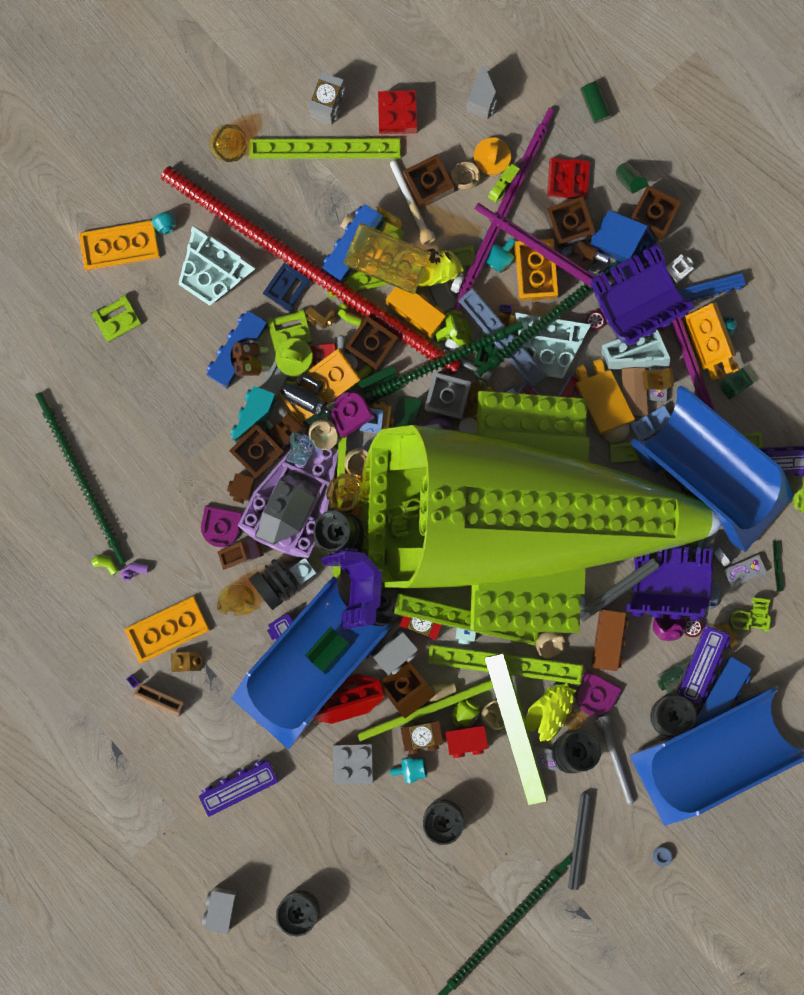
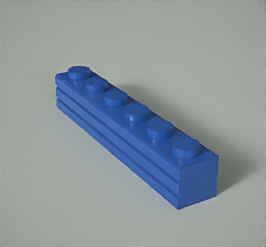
M743 273L677 291L684 300L694 302L698 298L706 299L709 295L717 296L721 292L729 293L733 289L741 290L746 283Z

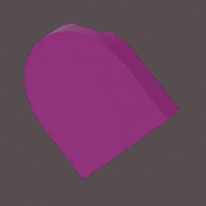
M350 392L342 394L335 400L333 412H331L332 420L342 438H345L375 418L365 398Z
M205 506L201 523V532L204 539L215 547L231 545L239 535L240 527L238 523L243 513Z
M587 670L581 685L577 689L576 700L582 711L589 715L599 716L612 708L622 688Z

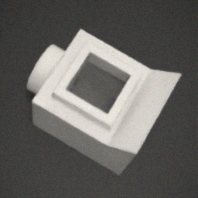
M681 254L666 266L669 275L674 280V286L694 269L692 267L693 262L688 256L684 257Z

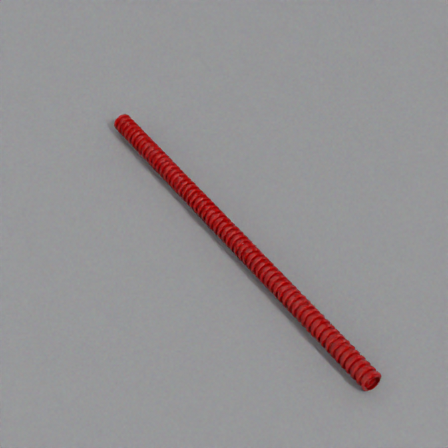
M172 166L166 167L161 174V180H165L166 184H171L172 188L176 187L177 191L180 190L181 194L185 193V196L190 197L192 201L195 200L196 204L200 203V206H204L205 210H210L209 212L211 214L214 213L216 217L219 216V219L224 220V223H229L230 227L234 226V229H238L239 233L243 232L245 237L249 236L248 238L250 240L253 239L254 243L258 242V245L263 246L265 250L268 249L269 253L273 252V255L278 256V259H283L284 263L287 262L289 266L292 265V268L298 269L297 271L299 273L302 272V275H307V278L312 279V282H317L318 286L322 285V288H326L327 292L331 291L333 296L337 295V298H341L342 302H347V305H351L352 309L356 308L357 312H362L361 315L368 316L398 338H401L402 342L405 341L406 345H411V348H415L416 352L420 351L421 355H426L425 358H430L431 362L432 360L436 361L437 357L441 359L442 355L447 356L446 350L442 351L441 347H436L437 344H432L431 340H426L427 337L423 338L421 333L417 334V331H413L412 327L408 328L406 323L402 324V321H398L397 317L393 318L391 313L387 314V311H383L382 307L378 308L376 303L372 304L373 301H368L367 297L363 298L362 294H358L356 290L353 291V288H349L348 284L344 285L343 281H338L332 274L329 275L327 271H323L324 269L322 267L319 268L318 264L314 265V262L309 261V258H304L303 254L299 255V252H295L294 248H289L288 244L284 245L283 241L280 242L279 238H274L275 236L273 234L270 235L269 231L265 232V229L260 228V225H255L254 221L250 222L249 218L246 219L245 215L241 216L239 211L235 212L236 210L234 208L231 209L230 205L226 206V203L221 202L219 198L216 199L215 195L211 196L210 192H206V189H201L202 187L200 185L197 186L196 182L192 183V180L187 179L185 175L182 176L181 172L177 173V170L172 169ZM454 360L453 364L449 362L448 366L443 365L445 371H450L451 375L455 374L461 365V360Z

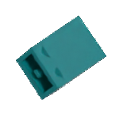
M254 385L252 390L248 389L245 396L247 403L245 408L241 407L238 414L239 423L233 426L230 434L233 437L234 443H237L256 424L260 426L264 420L271 416L277 401L274 393Z

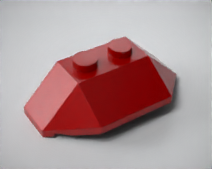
M360 674L349 676L322 706L313 720L334 724L370 713L384 699L380 680Z

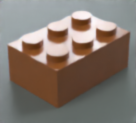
M608 610L599 611L591 668L618 671V668L622 667L623 656H620V651L624 649L626 637H623V630L627 629L628 618L625 617L626 613Z

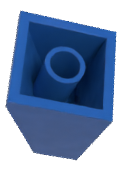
M608 210L601 220L598 231L592 236L591 244L599 248L600 253L619 263L637 255L644 266L646 260L643 251L655 245L657 239L647 225Z

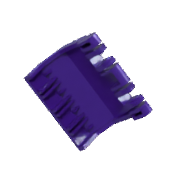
M657 244L643 251L648 265L643 267L640 258L635 255L610 268V273L614 280V283L611 285L604 273L590 279L596 300L607 324L619 340L625 344L632 345L637 343L642 336L652 335L656 332L657 328L670 325L673 322L672 320L677 317L682 318L688 315L690 310L694 309L692 302L684 300L675 289L665 266V258Z
M683 546L666 549L665 552L664 550L658 551L656 561L660 566L659 569L634 586L631 604H627V612H632V616L644 617V613H650L653 618H663V614L671 615L670 619H682V616H690V620L702 621V617L708 616L711 602L713 548L704 547L703 563L702 547H697L696 562H689L691 552L689 546L684 548V557ZM651 554L634 558L635 571L651 560Z
M346 548V550L335 551L334 553H329V556L322 557V565L341 567L351 578L350 603L341 613V626L344 629L373 625L376 621V609L380 607L382 573L365 553H360L355 548Z

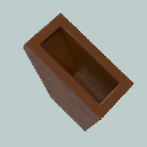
M254 539L241 541L218 551L223 570L264 556L260 543Z

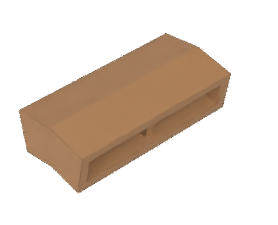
M645 368L622 369L623 396L634 417L648 415L647 390H644L642 371H645Z
M139 683L134 693L135 698L178 717L184 707L183 702ZM141 690L157 696V701L140 694ZM164 699L179 706L178 710L160 703L161 700Z

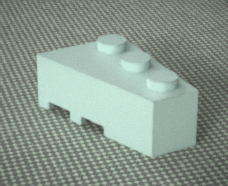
M656 329V332L652 335L642 336L637 343L632 345L625 344L619 339L602 345L601 353L608 369L669 366L670 357L658 330Z

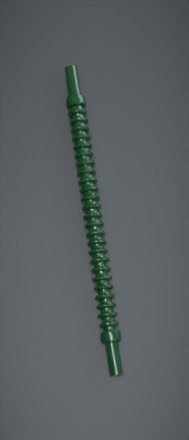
M615 261L605 270L597 273H604L608 277L611 275L610 268L615 267L619 263ZM585 283L584 286L581 285L580 289L577 288L576 292H572V295L564 298V301L557 304L556 308L553 307L552 311L549 310L548 314H544V317H540V320L532 323V327L528 326V330L525 329L524 333L521 332L520 336L512 339V343L508 342V346L504 345V349L500 348V352L491 355L488 361L475 371V374L481 377L492 367H497L500 361L503 362L504 358L512 355V351L516 352V348L520 349V345L524 346V342L527 343L528 339H532L533 336L544 330L545 326L548 327L549 323H553V320H556L557 317H560L561 314H564L565 311L576 305L577 301L580 302L581 298L583 299L585 295L593 291V288Z
M521 321L504 329L501 327L495 333L492 331L491 335L487 334L485 338L482 336L481 340L476 339L477 341H472L470 345L467 343L466 347L461 346L462 348H457L455 352L452 350V353H447V356L442 355L441 359L437 357L436 361L432 360V363L427 362L426 366L422 364L421 368L417 367V370L412 369V372H407V375L402 374V377L397 376L396 380L393 378L392 382L382 383L381 387L378 385L377 389L372 388V391H365L362 397L370 403L374 401V398L378 399L379 395L384 396V393L388 394L390 390L393 392L394 388L403 387V384L408 385V382H413V379L423 378V375H428V372L438 371L439 367L443 368V365L448 366L449 362L453 364L454 360L458 361V358L463 359L464 355L467 357L468 353L473 354V351L478 352L479 348L482 350L483 346L488 347V344L493 345V342L497 343L498 339L504 340L507 335L524 327Z
M42 392L35 394L43 410L42 415L44 419H47L46 423L50 424L49 428H52L51 433L55 434L53 437L57 438V443L59 442L58 447H61V452H64L63 457L67 458L68 466L72 467L71 472H74L73 476L77 477L75 480L79 481L78 486L82 487L80 490L84 491L83 496L87 497L85 500L89 501L88 506L91 505L90 510L94 511L93 515H96L95 520L99 521L97 524L101 525L100 530H103L102 534L106 535L105 540L108 539L107 544L109 548L113 549L120 565L126 563L127 560L119 546L120 541L118 538H115L116 533H112L113 528L109 527L111 524L107 523L108 518H105L106 514L102 513L103 509H100L101 504L97 503L99 500L95 499L96 494L92 493L94 490L90 489L91 484L88 485L89 480L85 479L86 475H83L84 470L80 469L81 465H78L79 460L75 459L77 456L73 455L74 451H71L72 446L68 445L69 441H66L67 436H64V431H61L62 426H58L59 421H56L57 417H54V410L49 407Z
M569 856L555 870L552 869L548 873L549 876H545V880H541V885L537 884L538 888H534V892H530L529 897L526 896V901L522 900L523 904H519V908H515L514 913L511 912V917H507L508 920L503 921L504 924L499 925V929H495L496 933H492V937H488V941H484L483 946L480 945V950L476 949L477 953H473V957H469L468 962L465 961V966L462 965V969L457 970L458 973L453 974L454 977L446 981L447 985L437 995H448L452 990L458 988V983H462L463 978L466 979V974L470 975L469 971H473V967H477V963L482 962L481 958H485V954H489V950H493L492 947L497 946V942H501L500 938H504V934H508L509 929L512 930V925L516 926L515 922H519V918H523V914L528 913L527 909H531V905H535L534 902L539 901L538 898L543 897V893H547L546 889H550V885H554V881H558L561 878L562 872L573 861Z

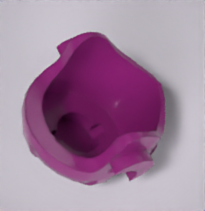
M663 614V618H654V633L663 641L680 639L687 627V622L683 617L682 619H670L671 615Z

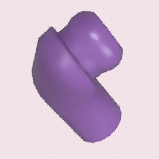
M435 416L423 424V426L440 424L443 429L451 430L453 427L449 418Z
M132 562L122 570L121 578L124 581H129L137 573L147 574L149 565Z

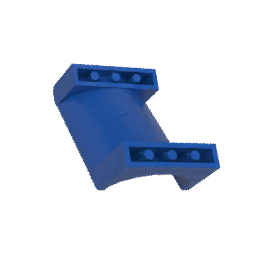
M681 385L677 388V400L674 411L663 429L648 440L637 441L633 439L631 441L643 466L655 473L661 467L667 470L716 512L731 544L744 552L751 547L794 496L783 469L775 461L695 396L694 393Z
M335 576L324 585L313 600L248 671L231 697L237 705L288 750L302 736L322 706L363 659L370 657L392 629L390 624L344 629L341 626V613L347 607L339 595L338 579ZM331 626L351 646L325 675L305 655Z
M777 685L747 696L737 702L736 707L683 734L642 748L630 755L664 826L700 815L804 762V751L790 745L780 735L774 724L771 706L773 697L779 690Z

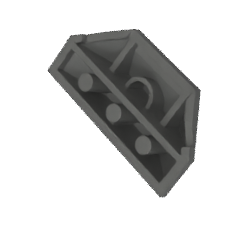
M288 470L279 479L263 511L256 538L274 545L300 532L315 501L306 477Z

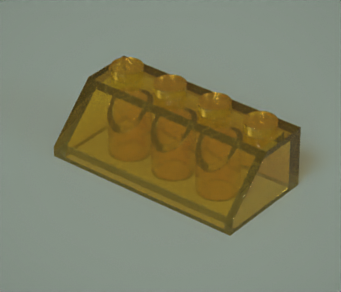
M360 223L343 264L411 294H415L431 253Z

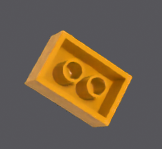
M554 239L540 240L554 249ZM515 241L514 249L519 302L557 299L556 264L521 241Z
M399 281L386 298V306L418 331L432 339L445 323V312L437 305L433 307L429 304L430 300L423 294H416L413 291L414 288L409 283L405 282L403 284Z

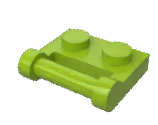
M125 294L120 296L119 300L101 310L91 312L108 343L142 325ZM125 306L126 310L105 322L102 321L101 318Z
M304 309L277 318H267L275 352L281 343L291 338H299L307 344L312 342ZM301 320V325L278 331L275 329L276 325Z

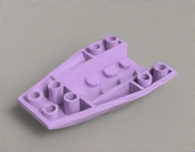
M302 436L254 491L238 526L260 543L289 556L309 558L316 543L313 533L315 522L328 509L338 449H317L314 443L309 440V436ZM289 470L306 477L315 501L300 532L273 545L256 538L263 511L279 479Z

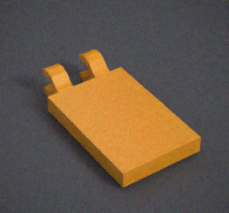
M717 302L711 303L683 317L702 369H708L712 381L724 377L723 370L718 366L722 362L726 374L739 370L738 364L733 360V357L737 355Z
M600 358L593 361L592 368L596 373L595 376L588 378L584 365L576 367L577 371H575V375L579 380L575 387L580 397L587 399V411L599 435L633 423L635 420L611 370L605 372L604 364Z

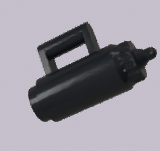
M303 372L297 383L287 381L284 384L281 395L286 400L312 414L320 416L322 413H330V410L326 407L327 401L318 395L324 384L323 382ZM305 381L316 387V389L312 392L301 386V383Z

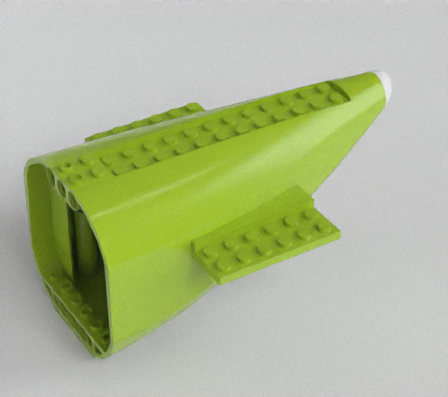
M478 391L477 434L416 425L381 429L372 441L364 470H362L361 522L364 526V538L360 547L362 553H365L382 573L381 587L429 588L472 585L470 630L580 633L581 594H585V568L631 559L699 541L712 536L722 524L716 512L702 500L637 476L589 462V437H586L587 399ZM408 499L420 500V516L405 519L407 520L405 522L406 528L412 531V534L393 538L390 527L392 520L389 523L386 522V505L390 508L401 505L402 501ZM411 501L407 508L418 505L416 502ZM418 510L409 511L411 515H415Z

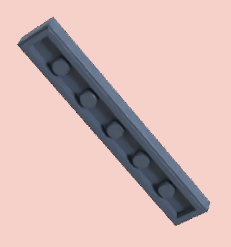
M474 288L458 300L486 334L491 335L492 331L495 333L501 327L503 329L506 328V325ZM511 333L506 336V339H498V342L494 341L499 349H504V345L508 346V342L512 343V339H516V337ZM520 345V349L516 348V352L512 351V355H508V360L532 388L548 376L523 346Z

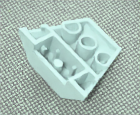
M192 226V233L187 246L188 250L183 263L179 285L210 306L256 268L245 256L216 236Z
M515 313L516 321H521L524 327L518 330L519 336L521 332L524 333L525 329L528 330V326L532 327V323L540 320V316ZM559 319L553 320V323H549L548 327L545 326L544 330H541L532 339H528L527 343L524 342L523 347L548 376L563 378L591 324Z

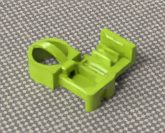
M508 164L489 193L488 198L495 203L500 201L505 195L506 181L511 183L520 168L513 164Z
M408 499L402 501L401 505L390 508L386 505V522L389 523L392 520L390 527L393 538L412 534V531L406 528L405 522L407 520L405 519L420 516V500ZM411 501L416 502L418 505L407 508ZM418 510L415 515L409 513V511Z
M753 597L751 600L753 610H750L752 614L744 611H735L730 615L729 623L734 629L749 630L750 627L765 629L764 632H768L771 617L766 614H768L770 600ZM737 613L743 614L746 617V619L736 618L733 616ZM733 621L744 622L746 624L742 627H736Z

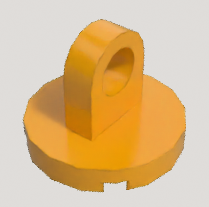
M496 137L482 140L474 151L475 165L481 173L488 176L501 174L511 161V151L508 145Z

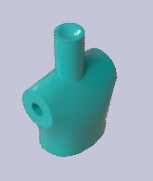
M509 238L504 247L494 244L485 263L497 272L502 273L515 259V256L510 252L515 245V240Z
M405 757L401 759L402 767L390 768L391 776L403 775L405 783H413L419 779L427 778L425 758Z

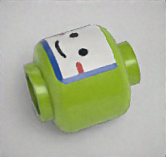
M470 699L459 701L451 712L454 719L453 723L459 728L472 727L480 716L479 706Z

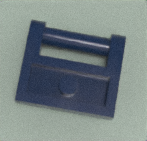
M283 263L264 290L263 295L287 312L292 313L294 310L293 306L307 286L310 287L312 281L286 263ZM296 279H298L301 283L286 303L283 301V298Z

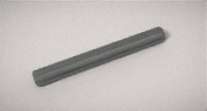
M651 559L580 610V619L586 621L659 569L658 562L655 559Z
M584 793L580 795L572 853L573 861L571 863L568 883L570 890H578L591 801V795Z

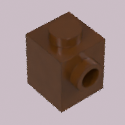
M235 473L234 480H230L227 491L230 492L229 496L233 497L232 501L244 504V501L249 502L255 479Z

